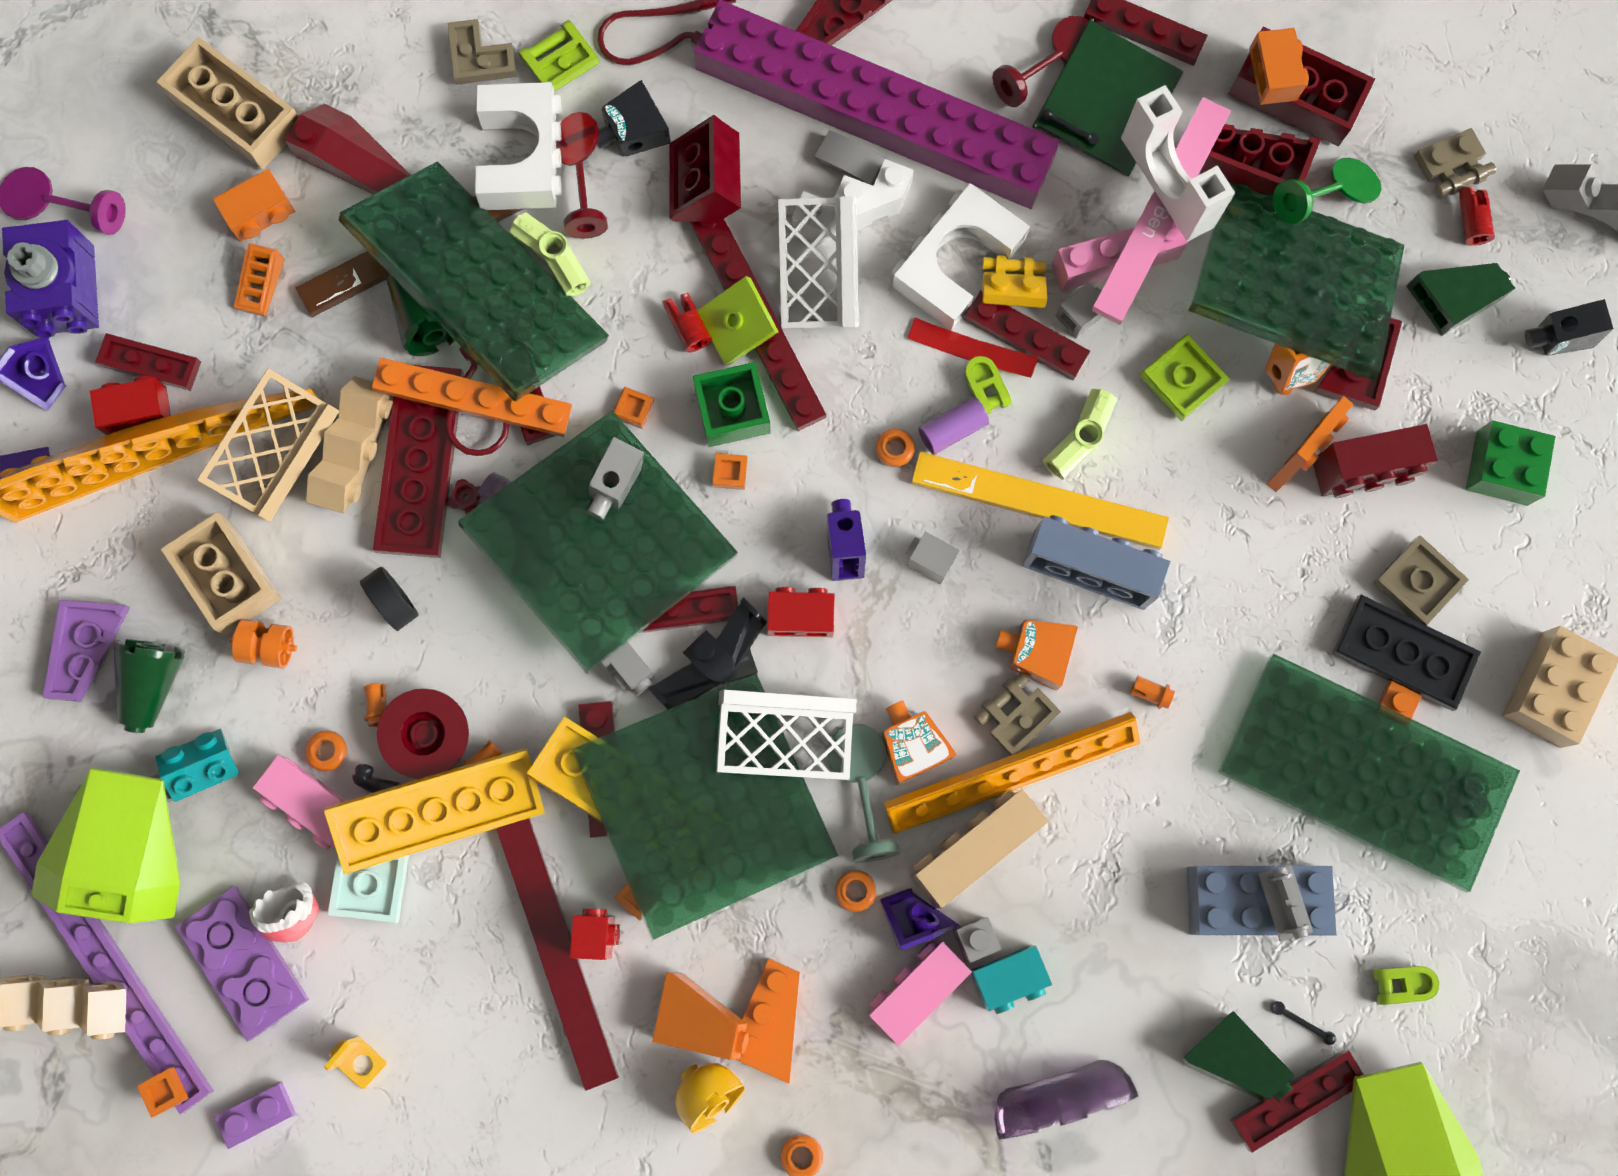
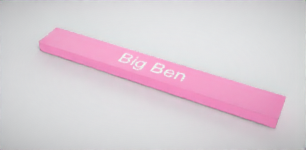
M1204 97L1175 150L1180 164L1191 179L1198 176L1231 110ZM1155 191L1151 195L1091 310L1119 325L1122 323L1174 222Z

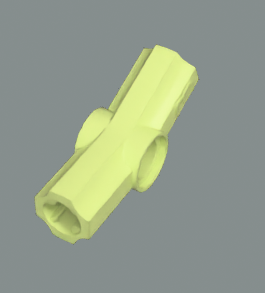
M526 212L514 220L509 231L510 236L544 260L566 296H577L585 292L591 283L569 248L564 235L550 230ZM554 247L562 248L558 254L548 253Z
M1092 388L1075 429L1043 459L1047 470L1055 477L1063 480L1089 454L1095 451L1103 439L1104 430L1117 401V398L1112 393L1103 389ZM1088 432L1093 437V442L1083 441L1079 433Z

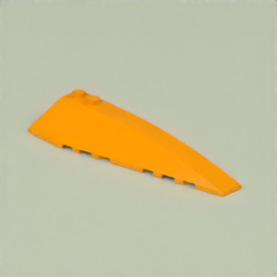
M304 389L308 393L320 399L312 389ZM289 391L290 398L300 396L293 391ZM282 392L265 395L267 402L286 399V396ZM258 396L253 405L262 404L261 396ZM248 398L211 405L146 422L86 442L52 456L37 457L31 461V464L21 468L6 469L0 473V515L17 523L218 445ZM305 398L291 401L295 414L316 407L315 404ZM287 402L268 406L272 423L291 416ZM264 407L252 409L246 415L249 430L268 425ZM243 422L239 426L236 433L245 431Z

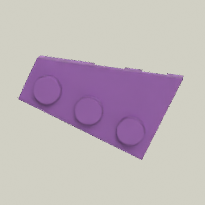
M59 600L42 698L82 702L130 607L119 604Z

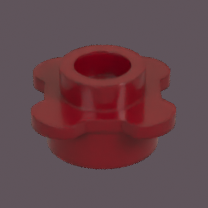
M460 479L452 490V496L448 498V505L452 509L459 508L464 510L468 516H473L478 512L477 506L480 500L486 496L485 489L482 486L475 487L466 479ZM465 495L470 496L468 500H464Z

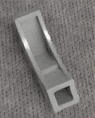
M1555 164L1542 189L1552 209L1569 210L1585 214L1606 223L1618 231V184H1601L1591 164Z

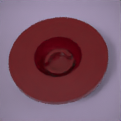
M414 689L399 695L385 708L377 726V743L386 763L401 775L414 779H421L451 770L463 757L469 741V725L460 705L447 694L433 689Z

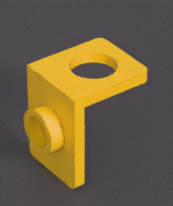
M358 1036L347 1041L342 1039L329 1053L331 1059L323 1068L327 1071L339 1068L361 1089H365L386 1066L387 1062ZM359 1055H367L373 1062L372 1070L367 1075H359L354 1070V1060Z

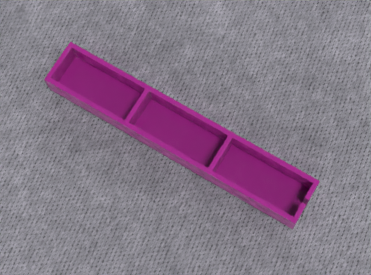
M722 0L718 1L708 21V28L705 27L694 49L695 68L698 71L966 183H971L978 188L1029 209H1032L1061 141Z

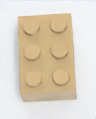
M216 512L161 548V551L212 629L225 636L235 631L241 620H251L282 600L277 589L233 523L219 512Z
M1562 626L1542 632L1502 716L1560 748L1580 744L1618 664V656Z

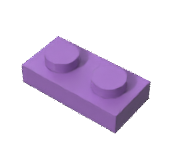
M282 1082L222 1112L214 1118L227 1149H230L296 1115V1112Z

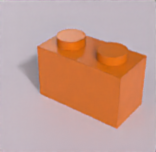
M1295 28L1258 32L1249 50L1260 105L1297 101L1308 85L1309 76L1307 69L1303 68L1301 59L1303 47L1301 40H1297Z
M269 168L213 198L230 230L240 242L256 237L260 234L261 230L272 224L285 221L289 215L296 212Z

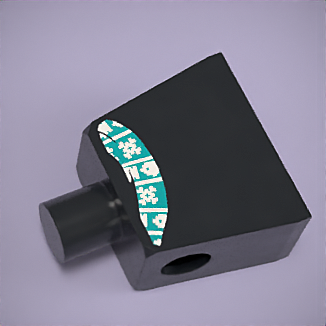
M642 80L602 107L605 126L599 128L597 142L599 149L615 142L621 154L627 157L671 143L669 128Z
M1605 299L1550 313L1537 328L1525 331L1526 345L1528 348L1543 346L1544 353L1547 356L1594 348L1614 329Z

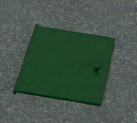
M1090 18L1032 128L1036 129L1038 127L1129 177L1136 161L1121 137L1136 100L1164 85L1172 94L1184 71L1093 22V18ZM1049 108L1055 116L1087 133H1097L1099 142L1095 146H1089L1086 143V139L1051 120H1043L1041 118V111Z

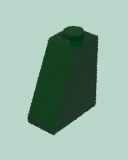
M1498 263L1422 271L1406 285L1441 336L1501 301L1515 289L1511 283L1510 276L1501 269Z
M1234 1011L1189 1051L1181 1061L1190 1069L1264 1102H1268L1272 1097L1279 1102L1293 1089L1289 1081L1295 1075Z

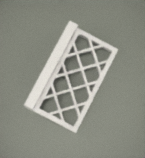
M842 196L833 198L778 199L781 328L859 327L857 198L854 196ZM806 205H816L811 212L805 207ZM823 205H835V219L826 227L814 214ZM786 206H799L807 214L796 228L786 219ZM811 218L824 230L812 244L799 233ZM835 225L836 236L830 231ZM787 227L792 231L788 237ZM827 234L836 242V251L828 260L815 248ZM795 235L808 246L797 260L787 252V244ZM811 251L824 262L813 276L800 265ZM787 258L793 263L789 269ZM835 258H836V268L831 264V262H832ZM827 266L837 275V283L829 292L815 280ZM796 267L809 279L797 293L788 285V276ZM812 283L825 295L814 308L800 297ZM836 290L837 301L831 296ZM788 291L794 296L789 302ZM827 299L837 307V321H825L816 312ZM798 300L809 313L801 322H789V307ZM812 315H814L819 321L808 320Z
M733 690L719 691L718 705H720L716 772L849 780L853 713H856L857 699ZM728 712H740L749 722L737 735L727 726ZM748 713L759 715L753 720ZM766 714L774 715L782 724L770 737L757 725V722ZM781 715L792 717L786 722ZM798 717H806L815 727L802 740L789 726ZM814 718L825 719L819 724ZM831 719H843V734L836 741H833L822 727ZM753 727L765 742L750 753L739 738ZM786 729L797 744L788 753L783 755L772 741ZM817 732L830 744L818 757L805 744ZM726 733L732 738L727 744ZM843 741L841 750L837 745H839ZM736 743L747 758L738 766H724L725 751ZM767 745L780 758L771 768H763L755 759V756ZM800 747L813 760L804 770H796L788 761V758ZM833 749L842 758L841 773L829 772L820 762ZM751 761L756 767L744 766ZM784 763L789 769L777 768ZM816 765H817V766L820 768V770H821V771H810V770H811L814 766H816Z

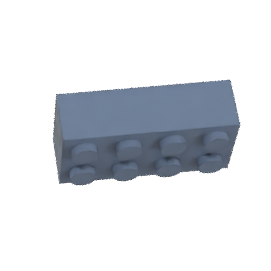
M1051 515L1049 518L1044 516L1034 530L1022 567L1145 610L1159 598L1170 565V561L1162 558L1163 555L1151 549H1144L1143 551L1131 547L1130 542L1121 538H1112V540L1099 536L1100 532L1093 528L1081 527L1079 529L1068 525L1069 522L1066 519Z
M1283 866L1187 867L1190 935H1277L1258 874ZM1292 866L1313 933H1309L1308 936H1337L1333 867Z

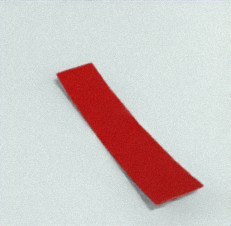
M914 318L908 338L969 361L974 357H987L994 362L999 370L1030 378L1038 361V356L980 341L933 325L919 318Z

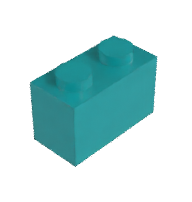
M1036 945L1027 946L976 967L970 973L985 1010H994L996 1014L1014 1008L1013 1001L1022 997H1026L1027 1001H1031L1045 995L1046 991L1044 988L1052 985Z

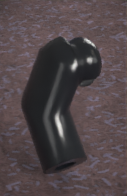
M358 764L355 767V774L352 775L354 784L370 793L401 785L399 782L372 777L374 768L367 764Z

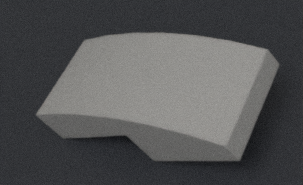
M831 130L828 131L814 156L819 163L842 171L846 176L872 186L877 179L884 159H886L862 144Z

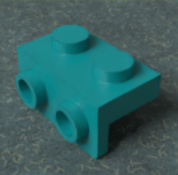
M221 729L203 733L190 742L170 747L163 753L155 756L160 778L164 779L165 788L174 802L239 774Z

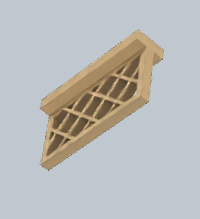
M267 368L197 481L270 522L321 442L324 432L336 418L339 410ZM270 378L283 385L286 399L272 402L266 401L263 389ZM288 389L292 390L300 396L290 398ZM260 395L262 404L253 405ZM305 398L316 405L309 418L296 420L291 401ZM287 402L292 421L273 425L268 406ZM264 407L268 426L249 430L246 415L252 409ZM243 422L245 431L236 433L239 426ZM306 422L301 432H299L297 424ZM293 425L296 434L294 443L279 448L274 429ZM270 430L275 449L255 453L250 434ZM246 435L251 454L231 458L228 448L229 442L234 437ZM225 450L227 459L218 461ZM289 450L282 460L280 451ZM276 453L279 467L275 473L261 475L256 457ZM252 458L257 477L237 481L232 462ZM229 463L233 482L218 485L207 478L214 466ZM271 478L267 486L264 488L262 479ZM259 481L262 494L255 505L242 498L239 488L240 484ZM235 486L237 495L225 488Z

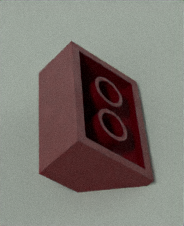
M715 115L710 116L669 143V219L672 221L719 222L741 209L739 132Z

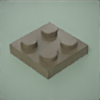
M1419 535L1413 539L1374 583L1414 620L1428 625L1469 579Z

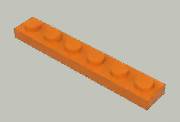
M381 357L372 384L374 392L565 437L572 410L571 403Z

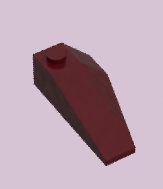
M327 104L300 114L285 138V142L296 158L401 209L405 208L419 184L352 116Z

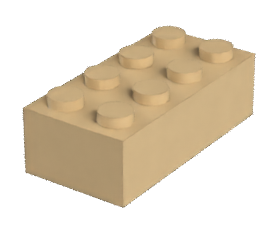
M197 37L156 81L170 101L262 171L287 145L285 138L298 119V115L293 107L200 37Z
M1011 789L1007 792L1005 791L991 803L994 807L988 814L985 810L979 812L965 823L968 828L966 832L961 835L957 831L939 844L942 849L940 853L935 857L932 853L927 854L913 865L916 872L910 877L935 908H943L1049 822L1023 789L1015 793Z

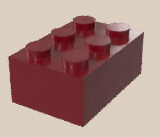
M1423 424L1334 442L1318 455L1319 457L1313 463L1321 496L1333 494L1334 498L1337 499L1354 494L1353 490L1364 488L1365 492H1372L1384 488L1386 483L1395 482L1396 486L1412 483L1415 481V477L1426 474L1428 472L1427 468L1436 463L1438 459L1428 425Z

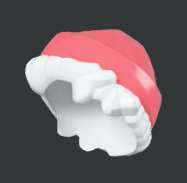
M302 882L278 890L265 891L262 900H255L253 908L249 910L251 923L265 939L289 943L298 941L310 930L318 914L319 905L312 893V889L307 883Z

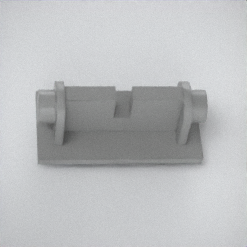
M1292 865L1259 873L1258 876L1279 941L1292 938L1299 939L1308 936L1309 933H1313Z

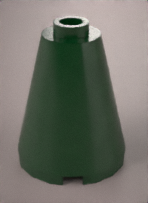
M401 265L391 271L387 278V285L401 343L405 350L412 356H427L437 353L439 350L436 346L447 341L449 346L454 343L462 334L464 328L461 317L414 267Z
M119 639L115 640L113 650L118 723L125 725V731L145 733L146 728L154 727L184 660V649L174 646V652L164 651L165 644L126 639L124 645Z

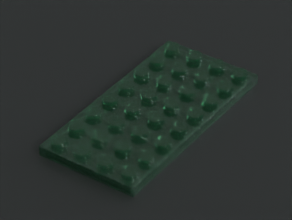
M438 161L341 211L338 221L515 402L606 343L609 334L570 295L566 296L561 286L484 208H480L475 198Z
M1273 653L1268 659L1218 773L1463 892H1471L1520 770Z

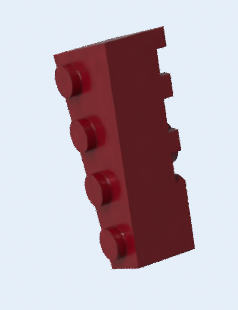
M1224 124L1199 173L1202 174L1218 165L1230 185L1273 202L1274 191L1282 181L1298 179L1305 182L1321 138L1310 137L1308 140L1295 138V134L1282 133L1281 135L1263 133L1262 129L1251 128L1248 131L1235 129L1234 125Z

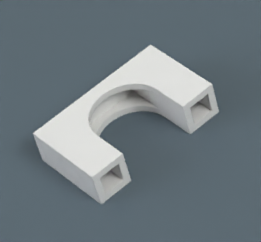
M552 82L477 85V115L482 130L522 129L532 133L539 139L535 151L527 159L519 163L476 166L475 194L481 210L556 208V195H561L562 193L561 178L556 176V168H561L562 165L560 148H556V141H561L560 121L556 122V114H561L560 95L554 94Z
M1166 85L1136 100L1121 139L1188 242L1216 226L1235 192L1218 165L1192 179L1183 169L1177 157L1173 141V132L1183 111Z
M971 183L964 191L959 189L949 202L951 207L945 214L940 212L930 225L932 230L926 237L921 235L915 241L911 248L913 253L907 260L902 258L892 271L894 275L892 287L951 331L970 309L974 296L949 279L941 271L936 259V253L940 247L956 238H970L979 241L997 255H1006V259H1010L1026 240L1030 229L1029 225Z

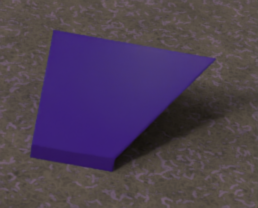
M40 338L9 346L0 356V382L46 411L50 409L67 386L62 378L49 338Z
M912 888L880 899L898 950L902 951L960 927L955 921L917 896Z

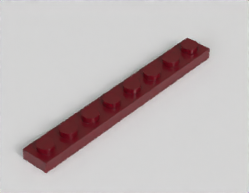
M725 219L719 222H690L724 290H727L745 276L750 277L778 329V333L757 346L755 350L797 431L825 419L826 413Z

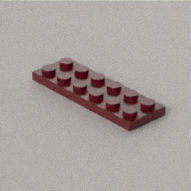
M414 365L464 377L462 369ZM393 396L373 551L375 553L441 558L455 448L448 438L445 427L448 409ZM457 411L454 413L452 423L455 437L459 416Z

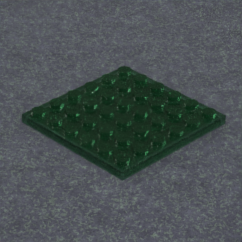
M1228 181L1235 194L1216 226L1212 229L1188 311L1375 380L1381 370L1405 245L1394 239L1385 238L1364 228L1355 227L1315 211H1311L1309 217L1300 223L1288 224L1278 217L1274 209L1273 195H1263L1251 190L1245 184H1235Z
M613 410L458 520L460 528L586 674L733 560L738 554L737 550ZM613 437L643 451V464L639 475L619 510L610 507L602 521L590 516L585 511L592 499L589 496V484ZM607 484V485H605L606 487H609V488L615 487V485H613V484Z
M757 673L572 749L573 756L652 941L838 856L803 777L716 772L720 705H718L719 691L733 690L765 693ZM728 712L727 726L737 735L749 722L740 712ZM748 713L753 720L759 715ZM766 714L757 722V725L768 737L780 728L779 722L774 715ZM753 727L739 738L750 753L765 742ZM783 732L772 741L783 755L791 750ZM726 733L727 744L732 738ZM736 743L725 751L724 766H738L747 758ZM769 745L755 756V759L763 768H771L780 760ZM791 755L788 761L796 770H800L794 756ZM749 761L744 767L756 766L751 761ZM783 763L777 769L789 768Z

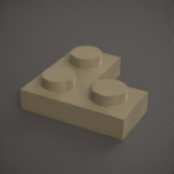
M478 19L447 23L453 76L456 85L517 77L512 43L482 46L481 29Z

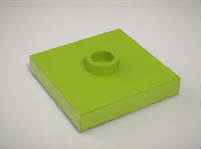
M745 276L697 310L724 365H731L779 332L750 277Z
M1188 333L1139 374L1143 381L1181 422L1230 380Z

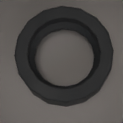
M379 567L360 580V585L369 600L396 631H399L419 616L408 596L385 568Z

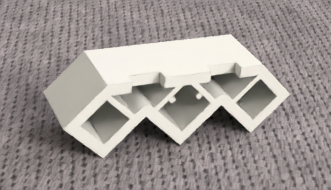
M884 159L874 186L844 175L835 197L854 196L857 198V230L871 225L872 221L885 216L889 218L901 212L911 188L914 170ZM803 191L800 199L820 197ZM806 205L805 207L811 212L816 205ZM823 205L814 214L826 227L835 219V205ZM799 206L796 207L791 220V225L794 228L807 216ZM811 218L799 233L806 240L814 242L824 230ZM836 225L830 230L835 236ZM827 234L818 244L821 245L831 241L832 238Z

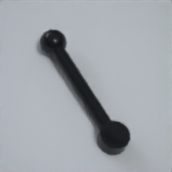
M1049 108L1041 111V118L1043 120H1051L1086 139V143L1089 146H1095L1099 142L1097 133H1087L1055 116Z
M1280 1001L1272 1002L1270 1010L1273 1014L1286 1016L1323 1038L1324 1043L1327 1045H1333L1336 1042L1337 1038L1333 1032H1325L1285 1009V1005Z

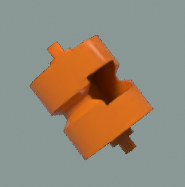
M241 620L236 627L234 636H231L229 642L232 643L233 659L238 663L256 664L258 660H261L263 666L284 669L290 661L292 652L297 651V645H293V629L291 626L271 624L269 628H266L262 622Z

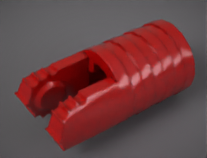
M1462 186L1459 191V203L1465 243L1470 246H1476L1491 242L1495 238L1487 190L1482 189L1475 192L1473 187Z
M688 292L680 295L681 305L685 311L683 314H680L673 299L663 300V307L686 352L692 353L701 350L712 341Z

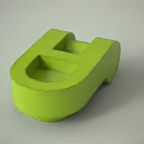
M983 356L971 359L965 368V381L972 396L981 402L987 415L992 413V409L999 406L1003 409L1012 405L1010 394L994 362ZM992 387L995 395L987 398L984 390Z
M1406 966L1372 970L1374 980L1378 981L1379 993L1376 994L1378 1005L1427 1001L1435 997L1439 990L1438 976L1428 967ZM1392 979H1400L1401 992L1393 991Z

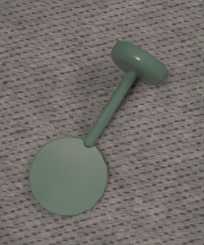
M852 724L850 778L846 780L850 783H858L869 842L858 845L853 849L852 858L855 863L883 860L900 853L898 844L895 841L877 840L866 781L874 778L882 770L886 760V747L882 737L873 728L863 724ZM840 728L832 736L831 739L833 741H836L843 734V728ZM843 741L839 745H837L841 750ZM833 749L827 755V759L832 771L841 773L842 758Z

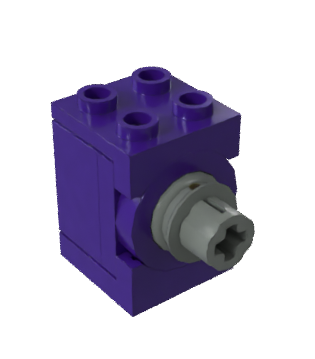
M68 220L3 227V255L7 258L4 275L6 283L11 291L5 292L6 314L32 334L41 338H50L55 336V333L62 332L82 334L87 332V329L99 328L94 245Z

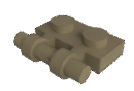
M1472 128L1420 149L1414 155L1428 182L1438 177L1442 182L1435 187L1436 194L1439 197L1448 193L1454 195L1461 190L1462 186L1465 187L1472 183L1477 185L1486 181L1488 176L1496 173L1494 163L1490 162L1485 165L1478 163V160L1482 159L1486 152ZM1463 167L1466 172L1462 175H1457L1453 171Z
M1022 672L1013 680L1009 678L1002 685L1003 689L992 699H986L981 704L982 709L973 716L982 726L990 718L997 722L998 726L989 734L1010 756L1017 754L1061 712L1039 688L1030 696L1022 690L1030 682L1028 677ZM1013 698L1020 705L1007 716L1001 708Z

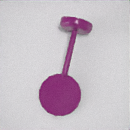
M22 167L14 170L5 177L0 186V207L6 215L16 220H28L37 217L46 209L49 203L89 212L92 226L96 231L106 235L115 234L124 223L126 206L120 193L112 190L100 191L94 196L91 204L52 195L51 180L43 171L35 167Z

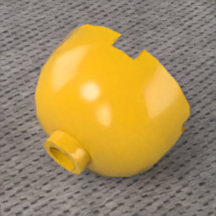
M707 1063L700 1067L694 1064L680 1076L683 1082L676 1091V1111L683 1124L688 1127L691 1133H698L716 1122L714 1116L723 1109L727 1113L738 1102L745 1092L744 1085L733 1071L719 1063Z

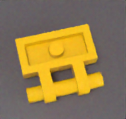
M996 255L995 258L983 257L982 270H994V273H983L982 303L1045 308L1047 302L1046 277L1034 276V274H1045L1046 262L1034 261V258L1024 257L1023 260L1006 259V255ZM1006 272H1019L1022 275L1006 274Z

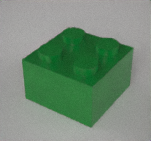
M756 362L692 376L708 448L771 434L770 419Z
M1492 420L1476 431L1466 491L1526 506L1545 497L1556 436Z

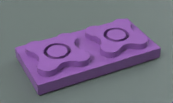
M232 887L175 926V928L248 1042L310 999L274 943L265 939L251 923L249 914L251 907L238 887Z

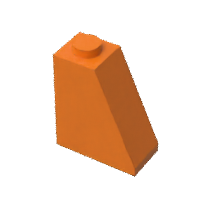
M666 972L652 1042L728 1060L740 1059L741 1053L744 1054L746 1052L749 1042V1033L746 1032L747 1023L685 974Z

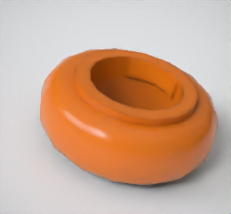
M901 429L884 431L876 442L878 459L890 467L906 465L912 459L915 452V444L912 437ZM897 440L903 444L904 452L898 456L891 455L885 448L886 444L889 441Z
M329 730L320 731L314 734L307 742L305 748L306 759L310 766L318 771L327 772L335 770L346 759V742L336 732ZM330 741L335 748L334 755L329 760H321L318 756V749L322 743Z
M850 870L838 879L835 886V896L838 903L845 910L861 912L873 904L876 897V885L873 878L866 872ZM852 881L862 882L866 888L865 897L859 901H852L847 897V884Z
M799 1134L792 1136L785 1142L781 1149L780 1160L783 1169L790 1176H814L823 1164V1152L816 1139L809 1135ZM800 1146L808 1148L813 1155L811 1162L805 1167H798L791 1160L793 1150Z

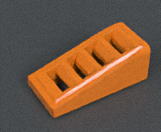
M252 243L248 244L234 303L236 310L266 317L285 262L284 257L278 250ZM259 261H266L268 264L260 263ZM256 271L264 272L266 276H258L255 273ZM251 284L261 285L263 290L251 288ZM247 296L261 298L260 303L246 300Z

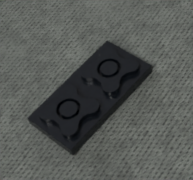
M1360 594L1354 602L1332 654L1388 681H1394L1442 707L1455 711L1458 709L1481 651Z

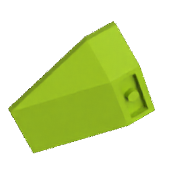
M92 767L37 862L31 896L57 913L129 924L174 918L181 880L164 779Z
M1422 1062L1354 1077L1344 1176H1483L1477 1153Z

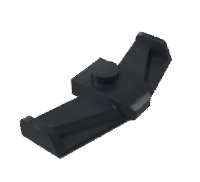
M744 597L717 639L706 630L682 652L692 663L655 685L648 687L652 694L671 713L716 686L725 684L736 673L737 667L767 623Z

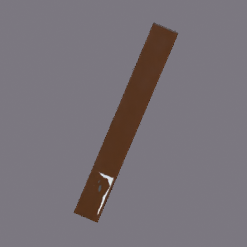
M474 196L297 286L296 290L308 313L313 318L387 280L394 268L401 265L414 266L523 209L481 210L477 197Z

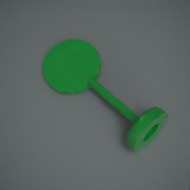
M1350 157L1341 158L1333 164L1331 169L1333 184L1311 191L1309 186L1301 180L1288 179L1282 181L1274 191V209L1278 217L1284 222L1297 224L1309 217L1313 209V198L1339 190L1345 197L1354 202L1362 204L1372 203L1380 196L1382 190L1381 182L1377 174L1367 164Z

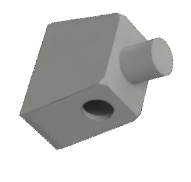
M613 437L589 484V496L592 499L585 510L586 513L603 521L610 507L619 510L642 469L643 451ZM607 484H613V485H615V487L609 488V487H606L605 485H607Z

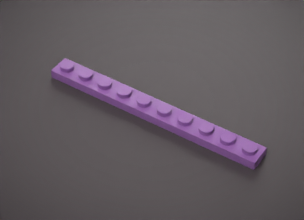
M22 812L0 828V843L32 890L36 865L48 844V840L30 813ZM41 903L93 984L100 985L104 981L120 982L126 988L125 1032L154 1076L168 1068L175 1067L189 1098L175 1106L178 1113L183 1114L211 1094L214 1091L101 920L57 913Z

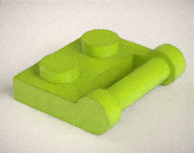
M569 19L561 24L562 28L529 49L524 47L518 51L520 59L529 68L538 82H552L554 92L599 64L598 56ZM565 40H570V42L566 43L559 49L547 55L540 61L536 60L537 58H539L546 52L550 51L557 45L561 44Z

